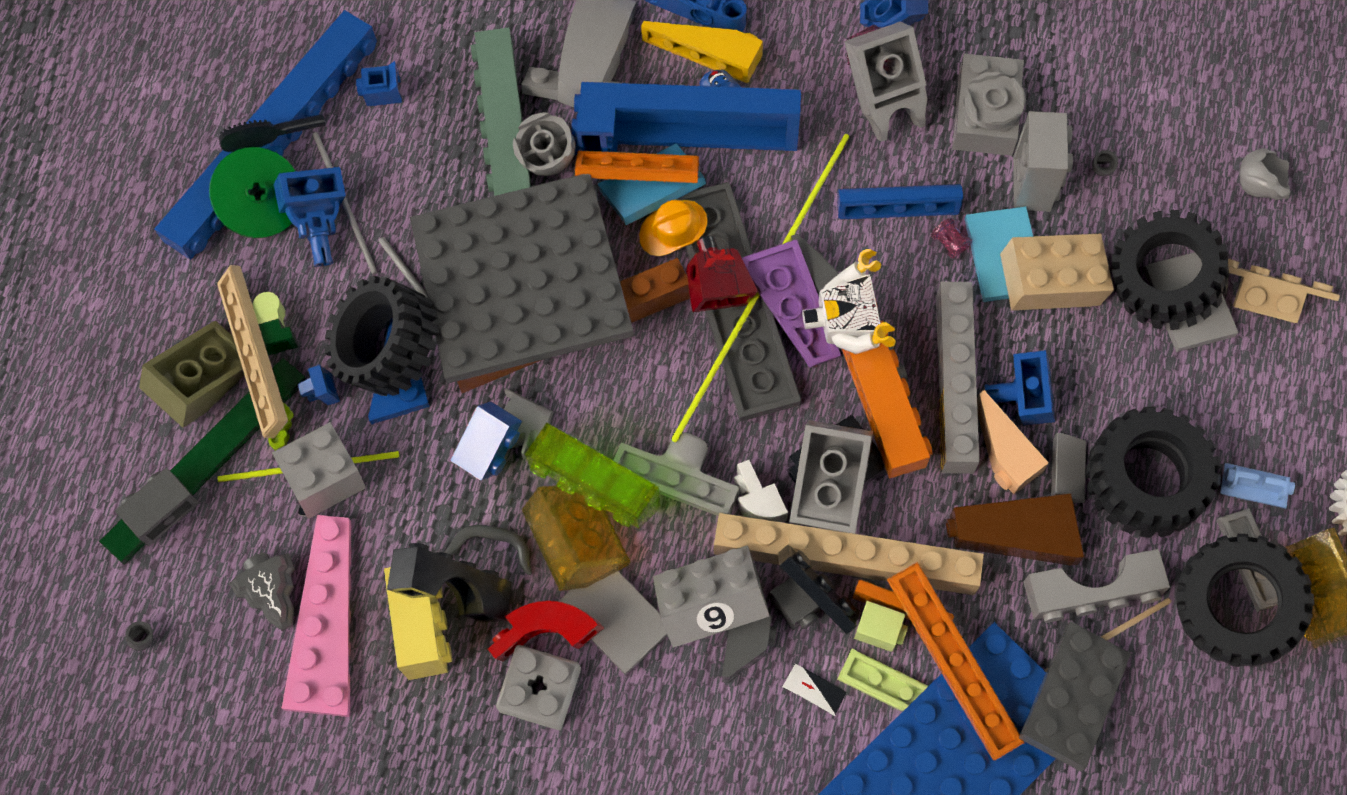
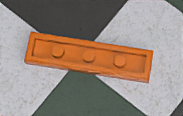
M600 151L577 152L575 176L590 174L591 178L698 183L699 156Z

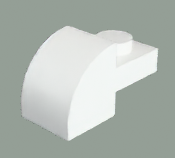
M750 460L737 464V476L734 477L736 486L740 487V494L746 493V495L738 498V508L741 513L749 518L781 523L787 521L788 511L775 483L762 488Z

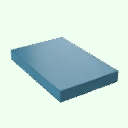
M1025 206L967 214L965 216V224L983 302L1009 299L1000 253L1012 237H1033L1027 208Z

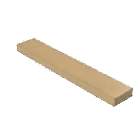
M230 265L218 281V289L264 438H275L288 422V418L241 267Z

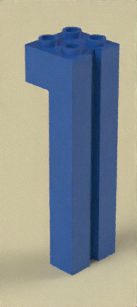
M581 82L580 94H575L574 112L578 113L576 119H572L571 127L576 144L574 155H577L578 151L618 152V144L672 146L677 144L679 147L797 151L801 90Z

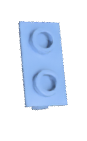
M1228 463L1224 464L1220 494L1284 509L1287 508L1288 495H1292L1295 489V483L1290 482V477Z

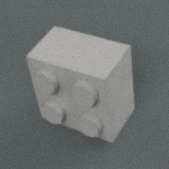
M331 422L272 452L308 519L366 489L358 469Z

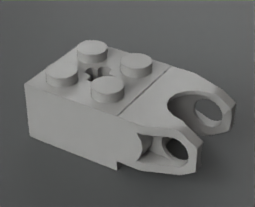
M897 22L844 41L861 111L871 124L876 138L881 142L888 140L890 117L900 108H905L914 125L919 128L926 126L927 94L925 86L927 85L914 28L905 23Z

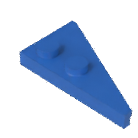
M393 318L390 319L385 345L391 333ZM422 377L418 381L411 379L412 387L406 391L399 388L398 395L392 396L387 394V396H381L373 393L368 415L371 425L430 407Z

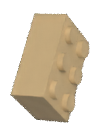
M1101 234L1012 237L1000 253L1011 311L1100 306L1114 291Z

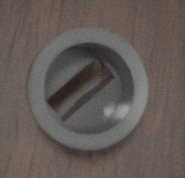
M1108 150L1100 151L1092 160L1093 171L1099 176L1111 175L1118 167L1117 156ZM1109 163H1111V167H1100V168H1099L1098 165H1097V164H1109Z
M142 621L129 625L125 632L128 646L135 651H143L149 648L154 638L152 627ZM146 633L147 636L143 640L138 642V640Z

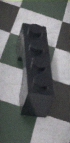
M410 543L408 548L393 549L387 590L410 598L436 596L441 586L446 583L452 589L457 599L459 615L479 622H496L507 620L505 616L508 613L512 582L500 578L499 573L496 571L476 569L477 565L475 563L467 561L457 562L453 560V555L443 552L433 553L429 551V546Z

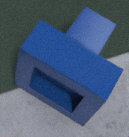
M320 364L309 368L310 378L297 384L300 396H307L309 402L321 400L326 405L340 402L332 373Z

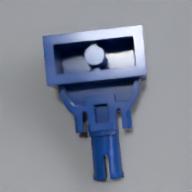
M340 167L279 173L274 182L279 213L287 214L291 223L298 228L300 239L306 237L310 241L314 267H321V264H324V266L333 264L328 235L336 233L334 221L337 218L339 206L346 197Z

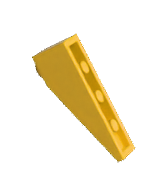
M643 21L641 25L642 41L710 69L725 70L733 78L747 84L763 56V41L751 33H743L731 29Z

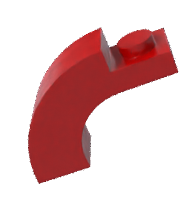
M539 601L519 607L505 616L513 628L510 630L505 628L492 639L494 644L488 650L496 660L504 662L514 653L517 645L523 646L533 637L543 633H558L572 647L580 649L603 630L604 627L594 617L575 606L558 601Z

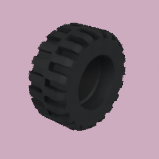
M1154 406L1143 407L1140 413H1138V410L1132 409L1125 412L1123 417H1116L1103 430L1087 458L1090 461L1085 470V477L1090 478V482L1087 484L1089 495L1096 494L1097 496L1093 504L1099 512L1105 509L1109 513L1106 520L1112 525L1116 521L1124 524L1122 531L1132 534L1137 529L1141 530V537L1151 538L1156 532H1158L1160 537L1170 536L1175 530L1178 532L1182 531L1195 521L1212 503L1216 496L1215 490L1220 485L1221 476L1216 472L1221 468L1218 456L1213 457L1212 453L1216 450L1213 441H1206L1203 437L1206 431L1200 425L1196 428L1189 423L1190 417L1184 414L1180 417L1173 415V409L1163 407L1160 412H1156ZM1136 448H1150L1166 455L1174 463L1179 473L1180 488L1178 492L1168 497H1157L1138 489L1126 473L1124 466L1126 453Z
M1237 534V537L1230 538L1225 535L1217 538L1216 542L1206 543L1200 547L1199 552L1191 556L1186 562V566L1180 574L1176 592L1178 616L1186 635L1191 638L1193 644L1200 651L1202 650L1207 653L1210 658L1235 667H1258L1262 664L1273 663L1281 659L1282 656L1292 651L1305 635L1313 616L1314 594H1312L1310 587L1312 583L1309 575L1305 574L1301 568L1302 563L1297 557L1293 558L1287 553L1288 549L1280 543L1275 545L1268 541L1269 538L1260 535L1258 538L1248 537V534ZM1238 569L1252 570L1266 577L1273 585L1278 599L1277 612L1272 621L1264 628L1249 633L1236 632L1222 625L1215 617L1210 604L1211 590L1216 581L1230 571Z

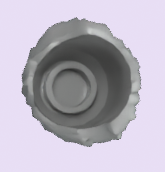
M1261 148L1247 154L1241 162L1239 171L1242 189L1254 197L1272 198L1274 200L1289 199V162L1276 156L1277 152L1270 151L1267 148Z

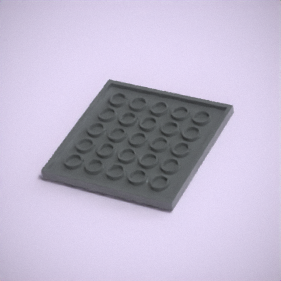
M581 174L410 217L427 299L433 303L430 309L435 310L438 319L434 320L433 324L439 326V334L435 336L447 384L634 337L631 320L590 174Z

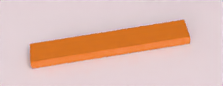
M918 562L887 579L991 758L997 760L1024 744L1025 742L1019 739L1020 734Z

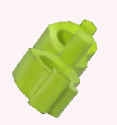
M285 403L283 405L288 422L275 438H268L269 445L275 451L287 445L290 438L287 431L292 426L291 419L294 414Z

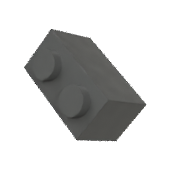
M166 467L164 470L150 476L146 485L139 491L125 497L121 502V506L115 512L147 546H151L200 503Z

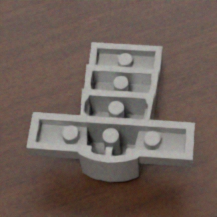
M576 0L564 40L559 72L546 70L545 68L529 67L522 83V94L554 99L574 107L575 94H580L581 82L619 83L611 80L620 65V54L628 39L629 26L636 10V1Z

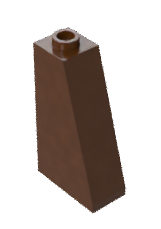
M1071 493L954 507L950 518L946 519L948 538L954 539L956 548L1069 566L1078 565L1084 558Z

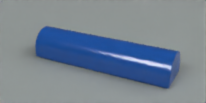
M961 184L838 189L837 191L838 219L840 218V220L960 214L963 201Z

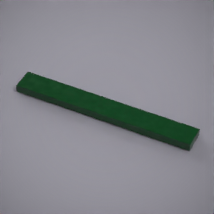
M284 358L272 368L282 402L286 403L299 390L297 384L307 380V378ZM250 392L170 470L192 495L260 429ZM122 519L99 541L124 565L145 545Z

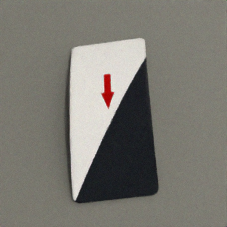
M797 664L794 665L783 685V688L803 697L834 716L847 693Z

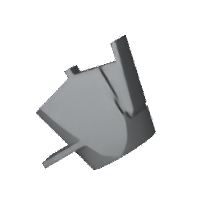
M506 388V397L511 400L508 401L504 410L522 421L518 432H520L519 439L512 448L523 446L521 455L523 459H526L529 447H544L554 412Z

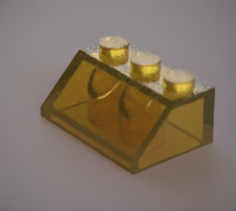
M591 482L538 487L522 508V512L559 591L587 588L627 567L631 563Z
M1333 527L1286 546L1288 549L1287 553L1293 558L1297 557L1302 563L1301 568L1305 574L1309 575L1312 583L1310 587L1312 594H1314L1313 616L1304 636L1308 641L1312 642L1314 649L1347 640V556Z

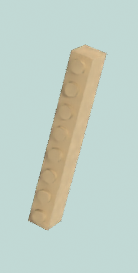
M719 513L714 555L748 545L753 561L779 565L778 552L789 544L796 552L801 550L811 561V568L816 571L888 582L887 579L918 562L933 589L975 595L980 587L984 555L981 553Z

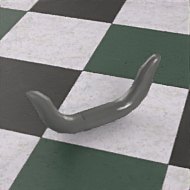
M487 525L465 527L456 534L444 552L451 555L456 554L462 545L473 537L507 542L517 550L519 565L527 575L532 574L527 544L521 536L507 529Z

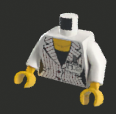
M871 249L863 250L859 255V262H854L829 281L824 286V289L820 290L819 308L802 310L805 330L823 327L827 343L835 344L836 347L854 354L880 346V343L887 347L895 345L896 340L891 336H886L888 332L895 331V328L886 322L880 323L870 274L865 275L866 270L876 272L881 268V262L877 260L869 264L870 258L875 256L877 252Z

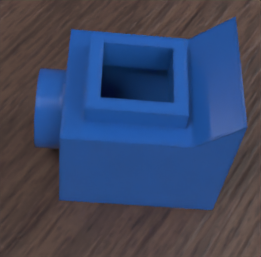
M395 61L388 66L361 69L362 78L356 79L358 96L364 97L367 106L402 103V97L398 88L401 77Z

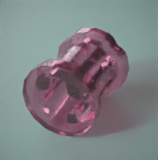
M947 218L933 230L931 237L934 240L938 239L948 250L947 255L953 259L964 252L972 240L968 236L964 237L954 226L955 221L952 218Z

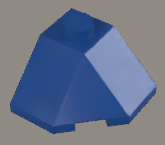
M865 0L860 4V23L864 27L880 29L897 22L911 25L914 22H919L928 14V0Z

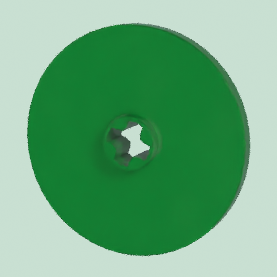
M248 147L230 153L220 161L210 179L209 198L214 213L228 229L244 237L267 238L279 234L292 223L286 213H279L274 182L279 173L296 172L295 169L281 155L265 148ZM254 185L257 186L259 191L264 192L259 197V201L255 200L254 195H249L248 191L253 189Z

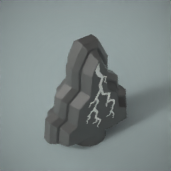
M260 553L250 557L243 563L245 571L229 583L237 598H245L251 608L262 610L266 619L281 631L292 627L294 607L289 596L294 588L291 574L294 572L295 567L290 554L287 553L269 558L267 553Z

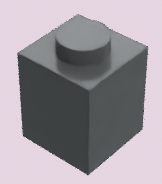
M791 577L770 591L769 599L792 630L799 626L802 629H806L818 620L817 613L820 612V607Z

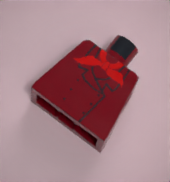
M707 236L698 240L699 252L693 256L686 269L693 313L746 306L758 291L738 250L734 248L719 250L714 236Z

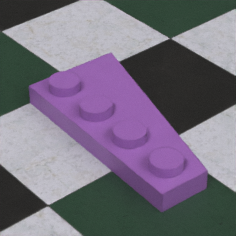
M797 239L742 257L759 295L809 368L839 358L841 356L839 348L835 344L826 342L823 327L805 330L802 310L819 308V296Z

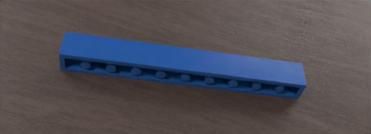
M344 10L246 123L249 124V121L254 123V120L257 122L259 120H262V122L267 120V122L270 121L275 125L319 115L324 103L338 93L342 82L347 77L352 76L356 72L360 61L365 56L370 55L375 49L377 40L372 26ZM302 131L277 136L272 143L259 148L271 150L283 157L284 150L292 141L294 142L299 139ZM222 150L154 228L164 243L190 260L195 254L202 252L212 234L224 226L211 206L209 184L217 165L232 152Z

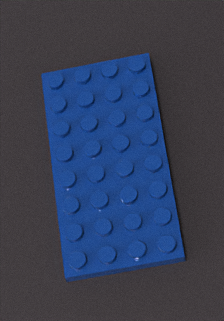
M994 622L968 648L1019 734H1021L1046 672ZM940 674L818 795H1021L1056 758L1025 742L997 760H993L944 676Z

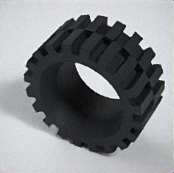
M1170 210V217L1162 218V211L1153 212L1154 220L1147 222L1145 216L1136 220L1138 229L1134 230L1129 226L1124 231L1125 241L1118 239L1115 245L1116 254H1112V273L1120 302H1124L1125 310L1130 315L1136 312L1137 321L1144 325L1149 318L1152 320L1153 328L1162 329L1163 322H1167L1170 324V330H1178V322L1185 320L1188 327L1197 324V315L1200 314L1204 320L1212 315L1211 305L1218 308L1222 303V293L1226 294L1229 268L1226 244H1222V235L1218 230L1212 232L1211 223L1205 218L1200 224L1197 223V214L1188 212L1186 218H1180L1179 210ZM1166 244L1186 246L1193 250L1201 259V270L1191 283L1180 289L1160 290L1153 288L1144 282L1138 273L1142 260L1150 251Z
M369 276V281L362 279L357 282L358 289L350 287L345 292L348 297L346 301L340 299L336 304L339 311L337 315L331 314L329 322L333 323L332 330H326L325 339L330 340V344L324 346L325 354L331 356L326 362L329 368L334 369L332 374L336 378L341 379V381L381 396H387V394L394 396L399 394V388L406 391L412 387L411 379L418 381L423 375L420 371L422 365L429 366L432 360L427 357L429 350L435 351L437 342L433 341L432 337L439 334V326L432 322L438 319L435 310L430 309L433 303L425 298L424 294L387 277ZM393 318L389 339L381 353L376 357L378 337L386 323Z

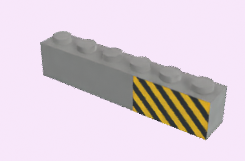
M940 282L936 295L941 473L974 474L979 464L973 287L972 282Z

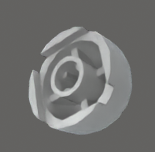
M542 112L531 115L518 127L519 132L516 139L515 137L513 139V149L515 156L524 168L536 175L551 176L560 173L568 167L574 158L576 144L571 129L564 119Z

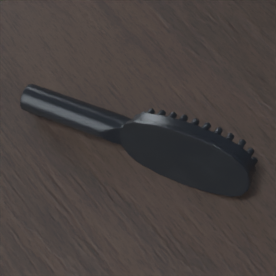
M323 114L275 125L270 121L267 122V120H264V122L262 120H259V122L254 120V123L249 121V124L244 122V125L239 123V126L233 125V128L229 126V130L224 128V132H220L219 145L226 152H234L248 147H262L272 143L277 136L325 126V119Z

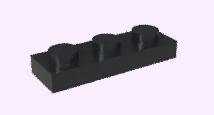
M788 544L778 552L779 566L846 635L857 627L855 618L856 608L847 597L843 596L840 598L833 591L834 586L826 575L823 573L818 575L811 568V561L801 550L796 552Z

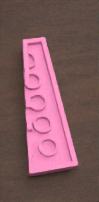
M317 515L282 703V709L285 711L342 717L350 716L351 520L349 518Z

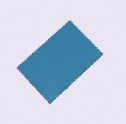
M677 144L656 153L686 155ZM699 171L698 183L606 179L598 183V187L625 225H628L659 209L667 201L676 200L705 185L706 182L703 174Z

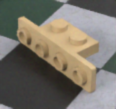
M1228 259L1229 273L1242 276L1233 306L1236 308L1298 323L1307 293L1339 301L1340 295L1332 292V285L1314 281L1313 286L1301 284L1302 278L1283 273L1282 277L1278 278L1270 276L1271 270L1252 265L1251 269L1247 270L1239 268L1238 261Z

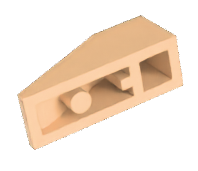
M983 390L977 398V415L991 467L995 473L994 478L1003 489H1009L1013 494H1016L1043 473L1049 462Z

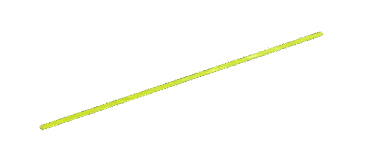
M845 134L782 244L790 242L791 236L796 233L849 139L848 134ZM758 292L746 306L672 437L673 442L678 441L760 296Z

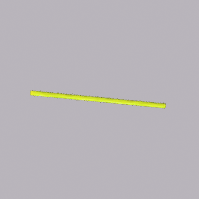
M399 451L352 457L351 459L354 463L398 458ZM280 468L222 475L218 476L217 479L218 482L283 474Z

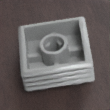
M517 645L496 703L497 710L509 716L555 730H561L581 671L579 663ZM539 680H543V684L547 687L546 691L540 690L538 695H534V690L531 687L532 683L536 684Z

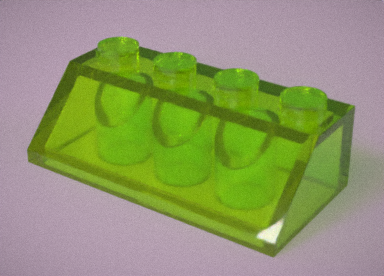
M547 422L525 454L528 465H530L529 469L535 475L543 479L549 476L557 481V486L571 495L574 492L585 497L584 501L589 506L598 511L604 508L614 514L612 516L613 519L625 527L633 525L640 529L661 506L659 486Z

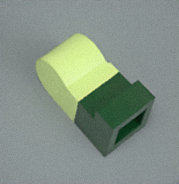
M271 292L259 294L253 301V308L268 356L298 348L297 339L290 326H284L285 308L278 296Z

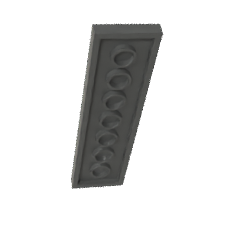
M729 182L695 190L676 199L695 201L703 207L707 214L708 224L701 238L714 236L719 250L734 248L738 250L741 258L753 254ZM697 241L685 246L689 262L699 252ZM759 296L721 363L740 422L801 405V399L773 314L762 297ZM746 306L705 311L718 354L723 349Z

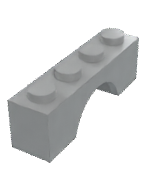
M1159 549L1126 555L1119 563L1115 581L1103 587L1091 588L1080 585L1068 577L1062 568L1032 573L1024 580L1033 619L1044 618L1045 623L1064 619V614L1076 612L1077 616L1090 615L1097 612V607L1109 606V610L1121 609L1129 606L1128 601L1141 599L1142 604L1161 600V595L1170 588Z

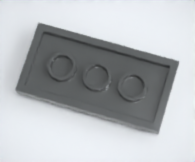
M1070 621L1065 626L1019 739L1080 772L1085 770L1131 653Z

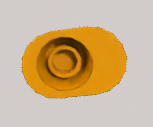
M667 201L657 211L649 215L641 225L639 232L640 244L644 251L652 256L661 257L671 254L701 238L708 224L707 214L703 207L695 201Z

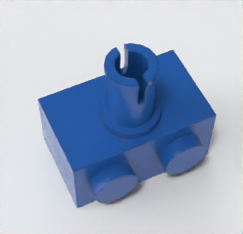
M1046 350L1013 354L1016 378L1014 382L985 384V391H987V394L995 403L1016 401L1023 426L1056 422L1050 362Z

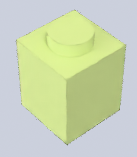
M866 601L854 639L892 652L896 643L903 644L908 629L907 625L902 624L905 614Z

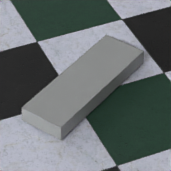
M1250 508L1216 520L1222 535H1227L1228 538L1237 537V534H1248V537L1258 538L1259 535L1262 536ZM1238 569L1257 612L1278 605L1276 591L1266 577L1252 570Z

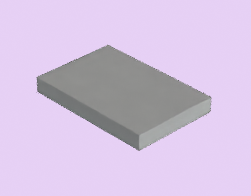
M1194 252L1145 265L1143 271L1148 284L1153 288L1176 290L1185 287L1197 277L1201 270L1202 262ZM1223 294L1222 303L1218 308L1211 305L1212 315L1205 320L1200 314L1196 316V325L1188 327L1185 320L1178 322V330H1170V324L1164 322L1176 352L1236 337L1238 330Z
M606 558L558 601L575 606L599 621L604 629L591 640L625 676L668 636L661 621L660 613Z

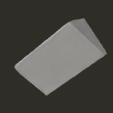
M1056 433L1054 436L1051 496L1071 493L1074 503L1085 502V440L1063 433Z

